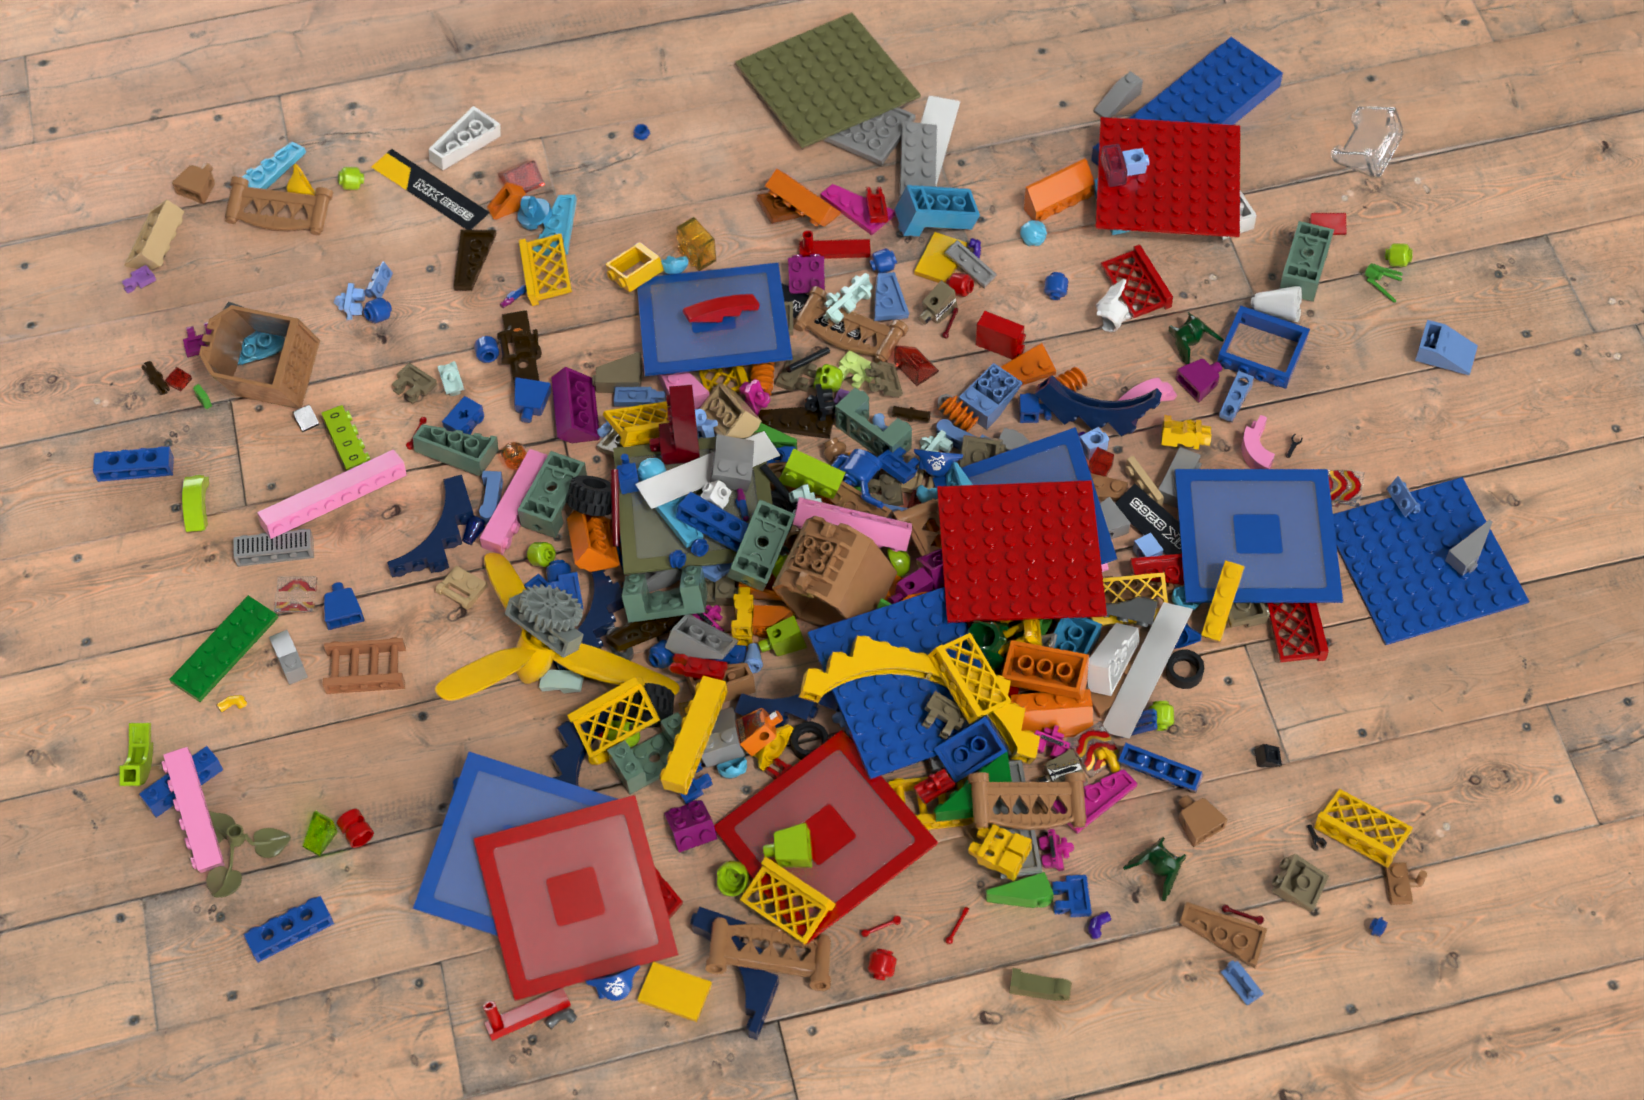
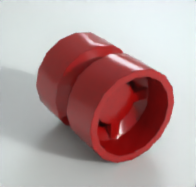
M351 809L345 812L337 820L338 828L342 834H345L346 840L353 848L363 846L374 835V831L368 822H365L364 816L358 809Z

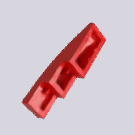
M753 294L731 295L699 302L683 308L682 312L689 322H722L724 316H740L742 310L758 311L760 304Z

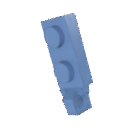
M615 387L614 406H638L666 401L665 391H656L652 387Z

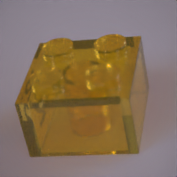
M695 217L676 227L677 249L682 256L684 255L688 258L689 264L692 267L701 271L716 262L715 239Z

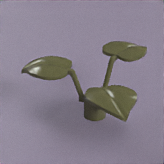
M209 811L218 843L222 842L225 838L230 844L228 869L218 866L213 868L207 875L206 883L211 895L217 898L226 897L233 894L240 887L242 875L239 871L232 870L234 848L241 846L244 840L255 846V851L259 856L273 858L284 850L291 836L278 829L263 828L254 833V841H252L247 833L244 834L243 827L236 824L231 816Z

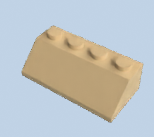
M165 200L150 210L124 265L135 269L147 265L151 271L161 267L164 262L163 256L171 247L169 245L170 241L175 238L177 234L176 229L183 221L184 211L169 200Z
M721 382L717 384L700 407V409L706 412V419L717 420L718 426L713 428L718 435L741 439L750 437L762 422L734 390Z

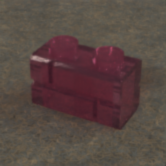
M1120 145L1103 146L1101 162L1108 186L1113 187L1126 184L1128 171Z

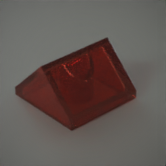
M529 159L498 173L504 185L508 182L522 186L525 193L545 185L535 160Z
M895 346L894 364L916 386H919L939 372L916 347Z

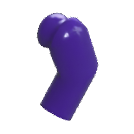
M971 238L968 246L974 248L972 253L980 259L981 242L979 239Z
M1108 911L1090 920L1088 933L1091 934L1092 939L1100 938L1102 935L1100 931L1101 926L1112 920Z

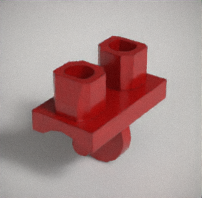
M942 769L935 774H930L927 779L913 786V789L922 802L927 804L954 788L955 783L949 777L946 770Z

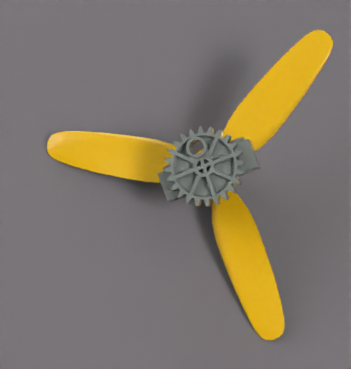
M499 553L486 554L484 564L489 579L506 609L505 615L516 622L522 629L517 647L502 649L475 660L449 674L435 686V692L439 697L445 700H458L484 690L515 672L524 684L534 683L548 672L553 661L574 673L602 682L621 685L633 677H640L644 683L659 684L667 687V689L672 690L674 695L678 694L680 690L679 684L669 677L613 653L581 643L584 634L574 628L578 626L583 615L581 604L577 603L578 599H572V594H567L566 590L559 591L558 587L552 589L550 585L547 588L540 584V587L533 585L532 588L527 587L526 589L511 563Z

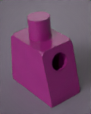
M1199 359L1178 368L1176 381L1199 403L1218 385L1219 372L1222 371V366L1217 361L1210 365L1205 359Z
M923 567L897 583L895 595L889 597L888 602L894 604L911 594L931 592L934 584L933 578Z

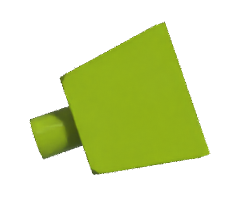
M791 616L767 628L766 631L769 638L758 642L762 653L774 649L776 656L807 648L795 616Z
M802 823L776 831L774 833V844L763 846L764 856L767 858L775 856L778 865L781 867H812L811 838L807 824Z

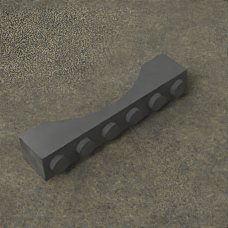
M1137 596L1119 603H1106V617L1109 618V615L1117 616V620L1128 622L1130 619L1137 621V625L1148 627V624L1152 625L1158 600Z

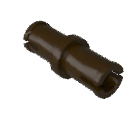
M151 361L145 362L146 367L142 365V370L149 377V382L156 387L160 395L167 394V391H170V387L164 381L162 373L157 371Z
M894 406L892 413H894L892 414L893 418L908 419L909 422L914 420L929 423L931 417L930 411L916 410L914 407Z

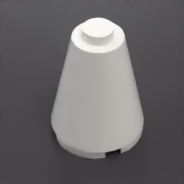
M1300 286L1260 292L1251 298V308H1254V310L1287 321L1299 322L1301 314L1300 303H1302V290Z

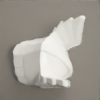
M1125 279L1111 286L1106 295L1096 304L1097 316L1103 318L1104 331L1116 332L1121 323L1132 316L1128 307L1118 300L1124 289Z

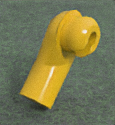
M232 695L216 705L223 712L235 704L237 708L242 709L247 705V701L242 695Z
M608 750L594 758L588 757L591 765H600L609 760Z
M1100 747L1099 750L1095 751L1097 759L1103 760L1105 758L1108 761L1111 773L1120 771V765L1115 753L1106 747Z

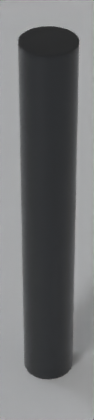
M825 347L786 366L787 372L790 373L829 354L830 349Z
M766 463L763 464L760 469L791 507L796 509L798 502L791 503L789 499L790 492Z

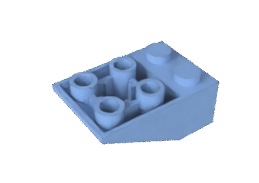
M1427 320L1415 361L1470 375L1478 345L1446 324Z
M993 363L959 396V401H963L961 408L968 406L967 413L973 411L972 418L978 416L977 423L987 430L999 418L1023 382Z

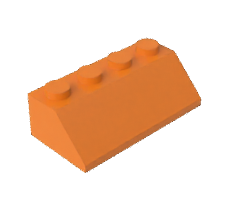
M1084 158L1026 186L1024 210L1032 220L1044 221L1048 217L1060 213L1070 206H1075L1078 202L1089 199L1094 195L1095 181L1087 160Z
M777 168L765 185L770 189L768 193L776 198L778 196L783 198L782 203L788 207L792 205L796 207L795 212L803 217L805 215L810 217L809 221L817 227L819 224L823 227L827 226L841 214L835 207Z
M574 510L567 518L575 565L589 572L618 567L620 562L617 548L613 547L611 519L605 516L586 515Z
M1011 640L1002 676L1006 680L1011 681L1010 686L1083 700L1088 678L1089 655Z
M1085 689L1083 700L1045 692L1010 695L1011 703H1016L1020 707L1025 708L1021 731L1028 730L1035 734L1036 730L1044 732L1045 727L1053 730L1054 726L1057 725L1059 726L1057 732L1064 734L1063 738L1079 737L1082 733L1084 734V732L1088 730L1093 731L1094 729L1090 689Z

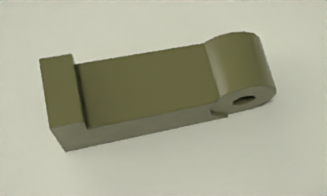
M1013 968L1009 994L1054 1001H1067L1070 999L1072 983L1067 979L1021 972V969Z

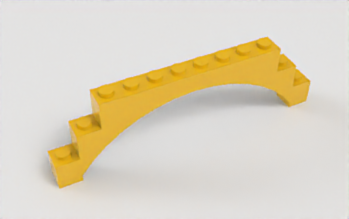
M857 636L852 643L850 657L843 652H833L828 659L825 673L817 668H808L803 677L799 697L818 703L824 694L846 682L868 676L887 674L907 675L926 679L946 688L947 686L928 654L915 653L906 647L898 648L891 646L890 643L885 641H874L868 636ZM958 665L957 670L961 675L965 676L967 668ZM971 670L969 678L978 681L980 673ZM983 675L982 683L991 686L992 681L990 677ZM996 675L1008 694L1011 681L1006 680L1003 676ZM968 682L969 690L976 693L977 686ZM981 687L980 695L989 698L990 690ZM994 692L992 700L1002 702L1003 699L1000 694ZM978 700L981 710H986L988 703ZM1009 703L987 714L1005 740L1012 754L1011 759L1022 760L1023 763L1031 764L1037 756L1040 736L1034 735L1032 731H1021L1025 708L1020 707L1016 703Z

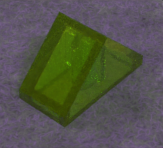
M314 811L302 847L320 856L338 833L334 821L320 812Z

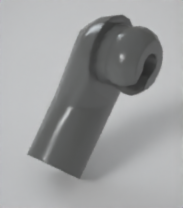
M567 1008L552 1014L544 1023L552 1030L561 1020L573 1023L577 1019V1015L573 1009Z

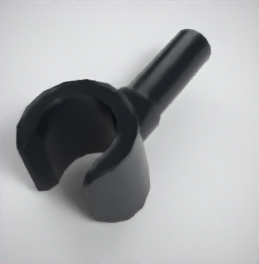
M1293 434L1291 438L1292 444L1286 455L1287 458H1290L1296 446L1302 443L1303 437H1301L1300 442H1295L1293 438L1296 434Z
M1308 825L1307 828L1314 841L1312 843L1313 850H1319L1317 842L1321 843L1324 849L1327 844L1326 840L1318 837L1312 825Z

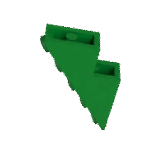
M1008 752L994 759L988 766H983L978 773H988L989 782H1012ZM968 780L958 792L954 791L944 804H939L934 809L933 813L936 815V822L974 818L972 788Z

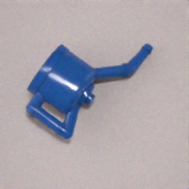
M854 449L850 456L845 454L837 456L831 466L846 472L843 481L852 487H861V498L866 503L877 506V508H883L884 503L871 497L868 489L869 481L883 467L882 462L875 455L862 449Z

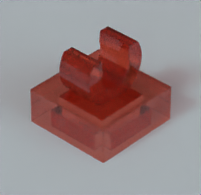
M176 367L165 379V382L181 392L192 380V377Z

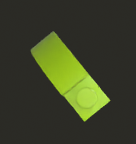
M194 475L184 479L182 504L186 532L203 531L208 525L205 494L210 484L209 476Z
M129 723V751L125 764L119 765L120 786H141L148 779L153 758L151 723Z

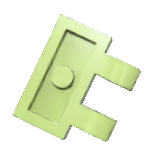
M849 350L839 362V369L843 372V380L849 373H852L854 375L852 381H854L852 386L859 389L864 381L870 383L875 376H866L865 368L871 369L870 363L872 362Z

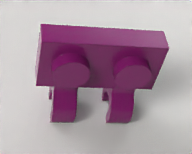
M208 322L204 323L206 334L210 335L212 330L207 329ZM194 326L186 327L188 338L183 339L187 358L199 355L201 346L208 347L202 341L204 334L197 336Z

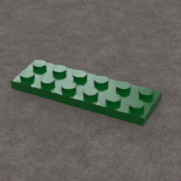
M248 595L169 679L170 682L198 702H201L278 619V615Z

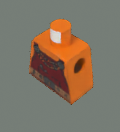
M760 708L736 720L739 743L751 756L755 755L776 738L775 725L783 721L781 714L776 710L769 715L764 708Z

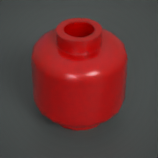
M953 273L946 281V284L954 289L955 295L959 297L968 296L974 288V281L968 274Z
M877 948V951L870 954L867 970L873 974V979L885 981L886 977L890 978L894 975L897 958L893 955L892 951Z

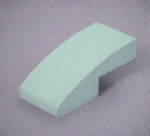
M548 670L541 678L539 688L542 691L581 692L584 676L569 670Z

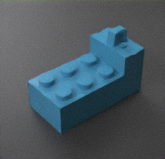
M907 185L894 209L899 221L898 228L903 233V236L919 237L924 227L972 230L980 216L971 189Z

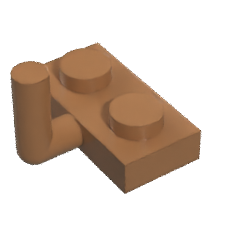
M1406 862L1391 863L1388 868L1384 866L1391 905L1412 904L1411 887H1421L1425 882L1427 872L1422 870L1416 879H1409Z

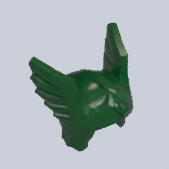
M1188 312V319L1180 328L1170 325L1168 330L1175 338V345H1177L1179 356L1186 365L1190 364L1191 349L1189 346L1197 345L1203 333L1206 332L1221 342L1224 341L1221 336L1190 312Z
M976 620L971 624L966 634L971 633L991 668L1001 672L1004 657L999 655L998 651L1007 642V638L1002 630L1008 631V623H1001L999 621L981 622ZM965 640L968 649L971 650L970 644Z
M1164 837L1159 838L1155 844L1146 848L1145 851H1142L1139 855L1128 861V864L1123 867L1124 870H1127L1147 861L1153 874L1166 877L1162 901H1166L1167 896L1170 895L1182 862L1186 859L1185 854L1178 857L1170 853L1163 845Z

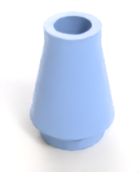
M756 643L748 645L744 663L748 664L752 673H758L763 667L759 645Z

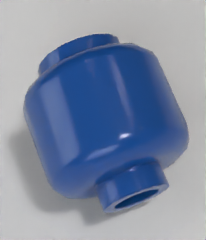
M887 248L874 252L872 260L869 261L872 270H876L877 273L892 271L895 268V264H897L894 252L889 251Z
M1052 272L1045 279V294L1050 296L1052 300H1060V298L1066 296L1068 292V278L1063 273Z
M381 297L368 301L363 309L365 318L375 324L389 319L390 312L392 311L391 304Z
M483 336L476 340L474 350L479 361L490 363L498 358L499 348L493 337Z
M564 560L551 561L550 565L546 568L547 582L559 581L558 575L571 573V566L565 563Z
M667 640L659 641L649 650V661L656 668L664 669L670 666L671 663H674L673 656L675 654L665 648Z

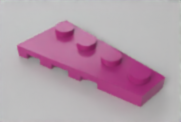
M831 184L820 194L823 200L835 207L841 214L871 236L886 224L870 223L865 197L834 184ZM887 207L888 221H890L896 213L895 210Z
M1124 769L1101 779L1100 782L1084 787L1087 821L1085 827L1137 787L1138 783ZM1056 799L1051 808L1056 813L1065 814L1066 808L1060 800ZM1067 823L1076 834L1085 828H1073V824Z

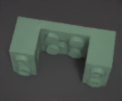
M1302 221L1298 222L1279 289L1300 286L1302 299L1314 302L1334 229Z
M855 387L835 406L836 427L875 454V456L878 457L887 450L893 453L899 447L906 450V453L912 449V427L906 421L897 418L884 431L868 421L869 397L864 391H860Z
M550 451L518 508L522 527L556 538L563 525L561 511L567 500L571 479L576 476L587 475L585 462ZM550 486L557 487L554 491L547 490Z
M759 499L727 577L763 592L796 514ZM765 538L768 541V545L761 547L758 545L757 540Z
M691 565L683 568L680 588L669 591L649 593L645 574L636 573L626 576L622 599L628 623L705 612L708 590L702 566Z
M678 712L660 721L662 733L630 749L627 742L623 741L608 749L610 765L629 795L660 779L662 769H665L667 766L668 754L674 749L675 736L680 734L682 729V717ZM653 755L660 757V760L657 762H651L649 759Z

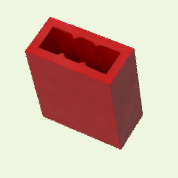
M984 311L977 323L976 346L1013 360L1024 352L1025 326Z

